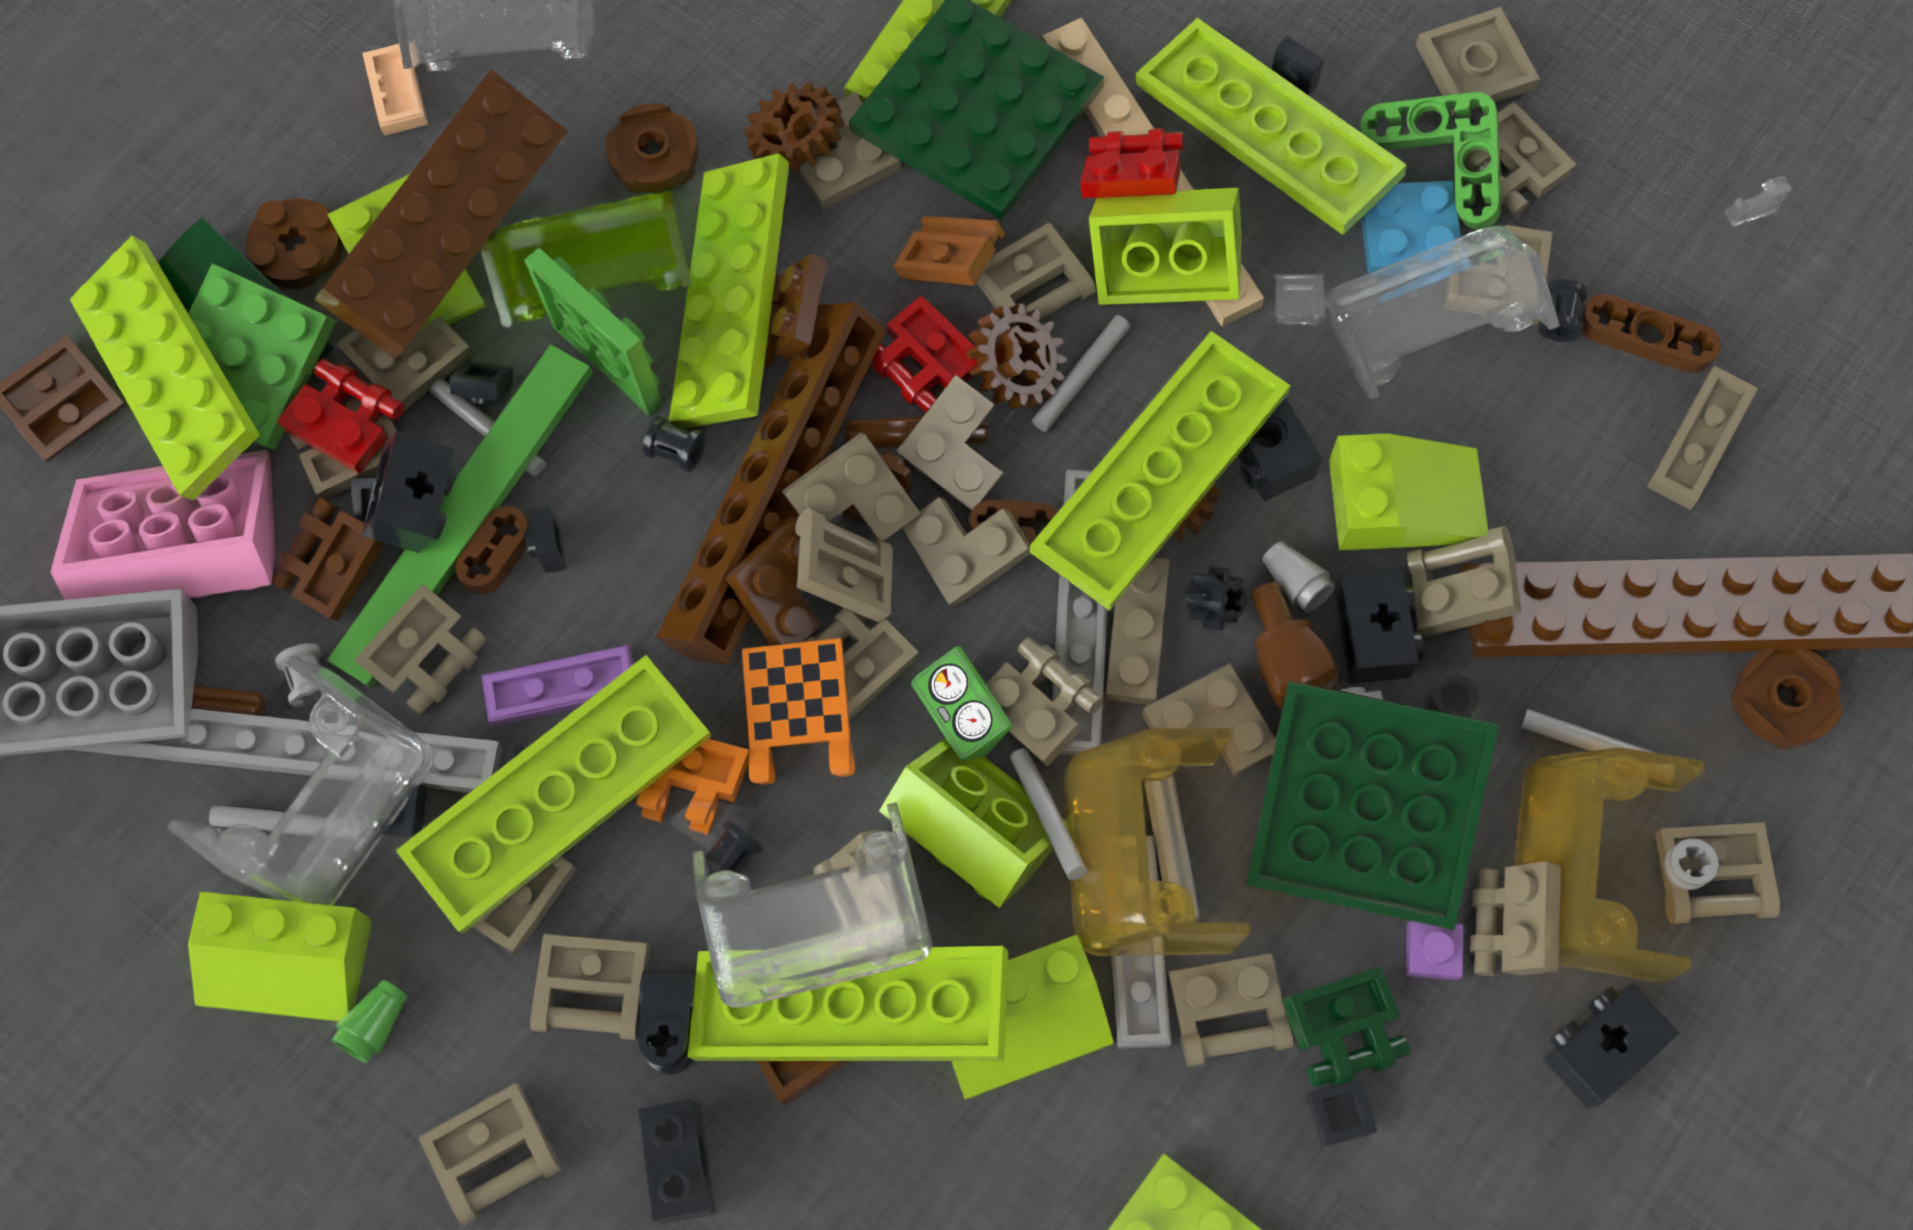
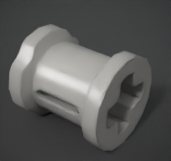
M313 643L299 644L282 651L275 658L277 668L285 672L291 689L288 699L290 705L294 708L312 707L328 700L335 693L333 685L329 681H325L318 661L322 656L319 645Z

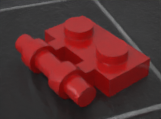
M1149 129L1148 134L1124 135L1123 131H1109L1107 136L1090 137L1089 151L1091 156L1086 157L1080 180L1082 198L1176 194L1181 171L1179 151L1184 150L1183 132L1165 133L1164 129Z
M922 295L886 324L887 333L895 341L886 348L880 343L872 359V368L882 378L889 377L902 390L901 396L911 406L918 405L925 413L937 400V397L930 391L932 387L940 383L946 388L955 375L967 382L973 377L969 371L977 366L976 359L966 356V351L975 346ZM909 354L924 368L915 376L901 363Z
M322 359L315 368V375L327 381L325 388L320 393L305 384L276 422L285 432L360 475L388 438L383 428L376 425L377 421L383 414L393 420H397L402 415L405 405L393 398L392 392L378 383L370 385L358 378L357 371L343 363L335 365L327 359ZM348 394L362 401V405L356 413L341 405Z

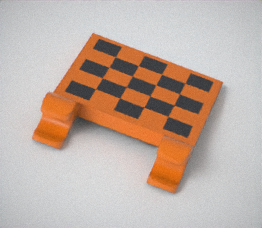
M835 638L742 649L749 736V778L751 782L759 785L775 782L776 770L772 753L773 747L829 742V767L831 773L839 777L853 775L855 773V759L851 742L843 639Z

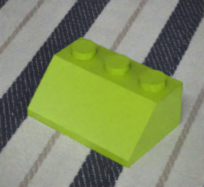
M1239 188L1176 191V194L1096 198L1089 215V225L1099 305L1236 300L1240 298L1242 228Z
M946 738L904 768L879 812L894 823L899 831L912 837L933 854L940 864L949 867L969 883L977 894L990 900L998 908L1025 885L1054 849L1024 787L985 756L961 761ZM1063 819L1066 828L1069 831L1072 825L1068 823L1065 819Z
M200 891L188 941L195 1005L199 1007L339 1022L356 1005L373 920L356 908Z
M1078 934L1008 960L1004 1061H951L965 1100L1114 1044L1099 989Z

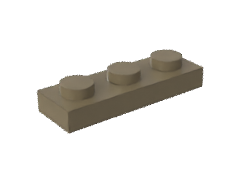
M1713 366L1646 487L1691 510L1700 498L1758 388Z
M1153 558L1115 604L1105 700L1145 705L1156 702L1170 559Z

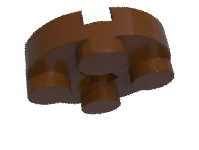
M642 104L625 111L619 117L620 123L614 128L613 132H611V129L609 130L605 141L607 158L613 173L623 182L628 191L633 193L660 192L671 189L679 184H684L693 178L695 174L694 166L699 156V145L695 129L685 115L682 114V118L679 114L671 112L669 106L663 104ZM650 141H656L658 147H663L658 153L652 155L641 152L647 149V143Z
M302 198L286 199L280 202L269 200L259 207L257 217L250 225L246 236V251L253 266L273 285L287 289L308 287L316 283L313 278L321 275L325 270L329 274L339 263L344 246L327 215L330 213L329 209L323 204ZM300 236L301 239L305 240L304 244H296L294 251H288L286 242L292 237Z
M1799 648V650L1786 651L1764 649L1747 662L1739 672L1731 697L1734 708L1739 712L1745 725L1755 735L1769 743H1773L1779 749L1789 750L1796 746L1809 745L1817 741L1836 725L1842 714L1843 703L1839 706L1840 697L1838 690L1841 688L1838 675L1826 660L1809 649ZM1777 687L1782 690H1787L1789 687L1794 688L1798 692L1794 700L1799 707L1783 704L1779 699L1780 695L1777 692Z

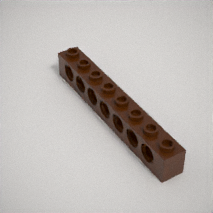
M856 302L818 305L811 345L793 356L656 636L691 661L728 664L750 615L724 577L787 518L799 515L782 491L825 460L884 336L886 329Z

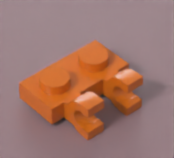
M707 739L639 794L636 803L637 806L643 808L641 812L642 818L662 823L669 802L671 786H676L695 792L685 814L686 820L691 821L689 825L690 831L710 836L717 814L719 799L733 803L736 799L749 764V750Z

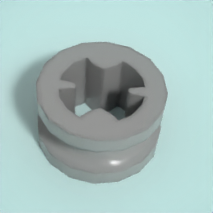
M1686 839L1679 842L1666 853L1663 861V869L1667 879L1674 886L1683 890H1695L1704 886L1716 876L1719 868L1718 856L1714 849L1707 842L1699 839ZM1687 852L1692 854L1691 860L1697 857L1702 864V868L1695 872V877L1690 876L1691 869L1684 872L1679 864V861L1687 856Z

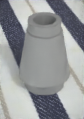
M1283 541L1274 544L1262 558L1263 564L1268 568L1275 581L1280 583L1281 590L1294 608L1301 607L1306 613L1313 612L1324 604L1334 591L1335 585L1329 580L1330 573L1289 547Z

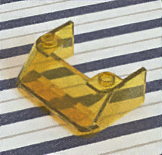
M1150 728L1081 751L1071 759L1064 776L1067 830L1087 868L1084 876L1071 880L1074 935L1078 934L1081 945L1086 952L1097 956L1231 954L1250 933L1249 922L1196 923L1193 899L1183 886L1171 881L1149 880L1142 782L1165 780L1176 771L1178 766L1214 765L1231 739L1230 728Z
M1619 747L1544 756L1537 759L1527 769L1522 783L1515 866L1546 861L1561 866L1559 965L1665 983L1691 969V958L1637 949L1638 927L1633 914L1619 903L1596 899L1604 799L1616 801L1632 800L1641 794L1646 787L1678 792L1704 771V761Z

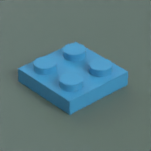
M1453 181L1397 183L1361 218L1368 276L1448 272L1452 259L1464 261Z

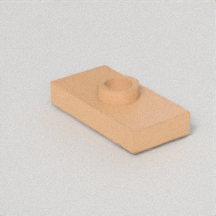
M407 42L362 53L379 125L384 136L428 125Z

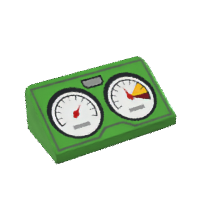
M961 646L953 648L919 673L911 682L912 687L961 761L986 756L1013 727Z

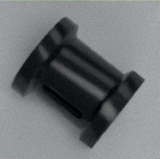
M1558 279L1546 284L1544 299L1547 301L1545 318L1539 323V334L1542 337L1557 342H1568L1576 340L1577 337L1582 335L1583 323L1579 320L1580 307L1587 297V288L1582 283L1569 279Z
M659 415L653 419L646 432L643 452L649 458L660 456L679 463L682 470L691 472L697 466L703 453L706 439L705 433L698 429L689 432L670 425L667 418Z
M727 820L722 826L725 832L706 855H699L695 861L716 881L731 889L735 884V875L751 855H759L763 847L742 828Z

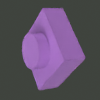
M1409 921L1406 927L1405 976L1460 980L1463 977V925L1456 924L1455 930Z

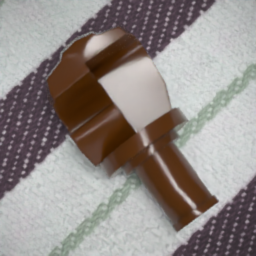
M1271 582L1261 585L1251 592V599L1256 605L1265 629L1254 644L1257 649L1256 658L1262 681L1267 682L1274 702L1282 709L1288 680L1336 690L1338 671L1329 649L1314 632L1310 621L1304 619L1293 620L1280 583Z

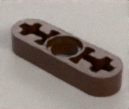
M1599 294L1592 297L1579 317V320L1583 323V335L1589 340L1688 373H1701L1707 370L1721 351V340L1718 334L1710 327L1610 294ZM1599 312L1608 314L1607 321L1609 323L1607 325L1598 323ZM1625 319L1631 320V323L1629 324L1625 333L1621 332L1623 326L1625 325V323H1623ZM1643 324L1656 327L1661 333V341L1657 343L1644 341L1638 335L1637 327ZM1677 335L1678 337L1673 343L1676 344L1674 348L1667 347L1673 336ZM1691 342L1700 344V356L1692 354Z

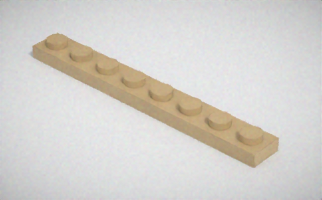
M1082 17L1042 35V42L1104 76V87L1084 112L1100 137L1107 136L1109 131H1123L1124 135L1148 134L1149 129H1154ZM1180 171L1176 191L1194 190L1183 172ZM1241 263L1240 298L1236 300H1211L1205 302L1221 327L1261 308L1264 297Z

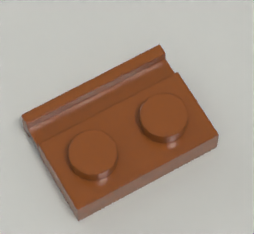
M923 216L921 219L923 224L921 231L913 232L893 267L901 279L975 286L996 250L993 246L996 239H1002L1005 233L998 221Z

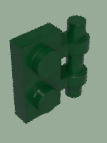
M1381 966L1288 996L1281 1000L1300 1051L1318 1045L1323 1055L1322 1062L1307 1067L1308 1079L1314 1087L1327 1083L1340 1085L1351 1081L1354 1074L1370 1068L1376 1072L1392 1067L1396 1059L1410 1054L1407 1039L1403 1035L1389 1039L1383 1023L1395 1020L1401 1016ZM1361 1032L1364 1047L1347 1053L1342 1037Z

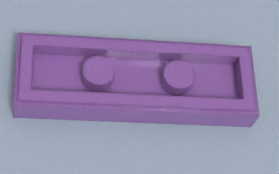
M626 645L481 675L488 723L495 727L576 710L634 664L630 646Z

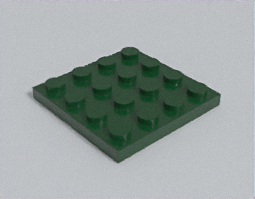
M945 0L849 120L850 131L993 216L1003 220L1104 87V76L970 0Z
M1288 680L1246 885L1455 930L1499 724Z

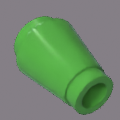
M381 980L376 988H373L335 1025L338 1031L332 1038L333 1043L357 1060L368 1063L373 1054L380 1055L402 1009V1005L408 998L407 995L391 983Z

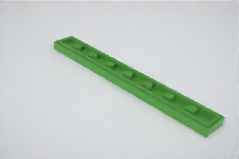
M550 344L460 471L449 495L443 496L440 511L446 512V522L440 538L437 541L432 540L420 553L405 549L327 659L330 664L370 689H373L378 680L359 666L354 659L422 584L438 596L456 570V561L487 516L501 506L592 376L593 372L590 366Z

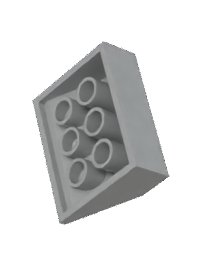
M182 589L0 606V756L188 737L198 661L197 606Z

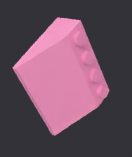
M268 449L240 454L194 501L179 496L163 466L77 479L50 571L64 600L182 589L189 598H202L211 594L236 590H252L261 586L271 585L276 557L271 456Z

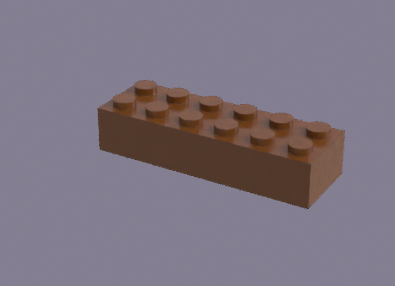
M490 69L314 300L394 359L398 357L434 312L568 130Z

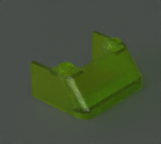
M670 191L642 195L503 226L492 232L481 251L502 328L512 326L515 316L518 317V321L524 322L546 315L544 305L524 261L537 248H540L552 260L560 257L568 263L578 277L577 282L586 290L594 287L599 291L639 281H644L645 284H655L657 291L692 285L673 194Z

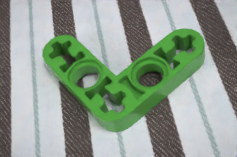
M1471 92L1380 103L1372 106L1364 113L1360 124L1362 134L1385 150L1454 143L1455 200L1457 213L1465 226L1477 230L1488 228L1497 221L1501 212L1499 116L1495 102L1490 96L1481 92ZM1481 107L1483 114L1488 115L1481 117L1479 125L1472 126L1469 118H1461L1471 116L1473 108ZM1449 109H1454L1457 118H1460L1455 119L1456 129H1451L1452 122L1448 112ZM1427 111H1436L1442 116L1440 126L1435 131L1429 133L1419 131L1416 123L1420 115ZM1408 114L1406 121L1410 134L1404 135L1401 126H1392L1386 129L1385 136L1379 137L1376 130L1372 129L1379 126L1380 119L1387 118L1390 125L1404 124L1402 115ZM1475 150H1484L1491 156L1487 168L1480 172H1471L1464 167L1467 155ZM1472 184L1482 185V195L1485 203L1491 204V206L1483 208L1482 215L1474 216L1472 210L1466 208V206L1474 205L1475 190Z

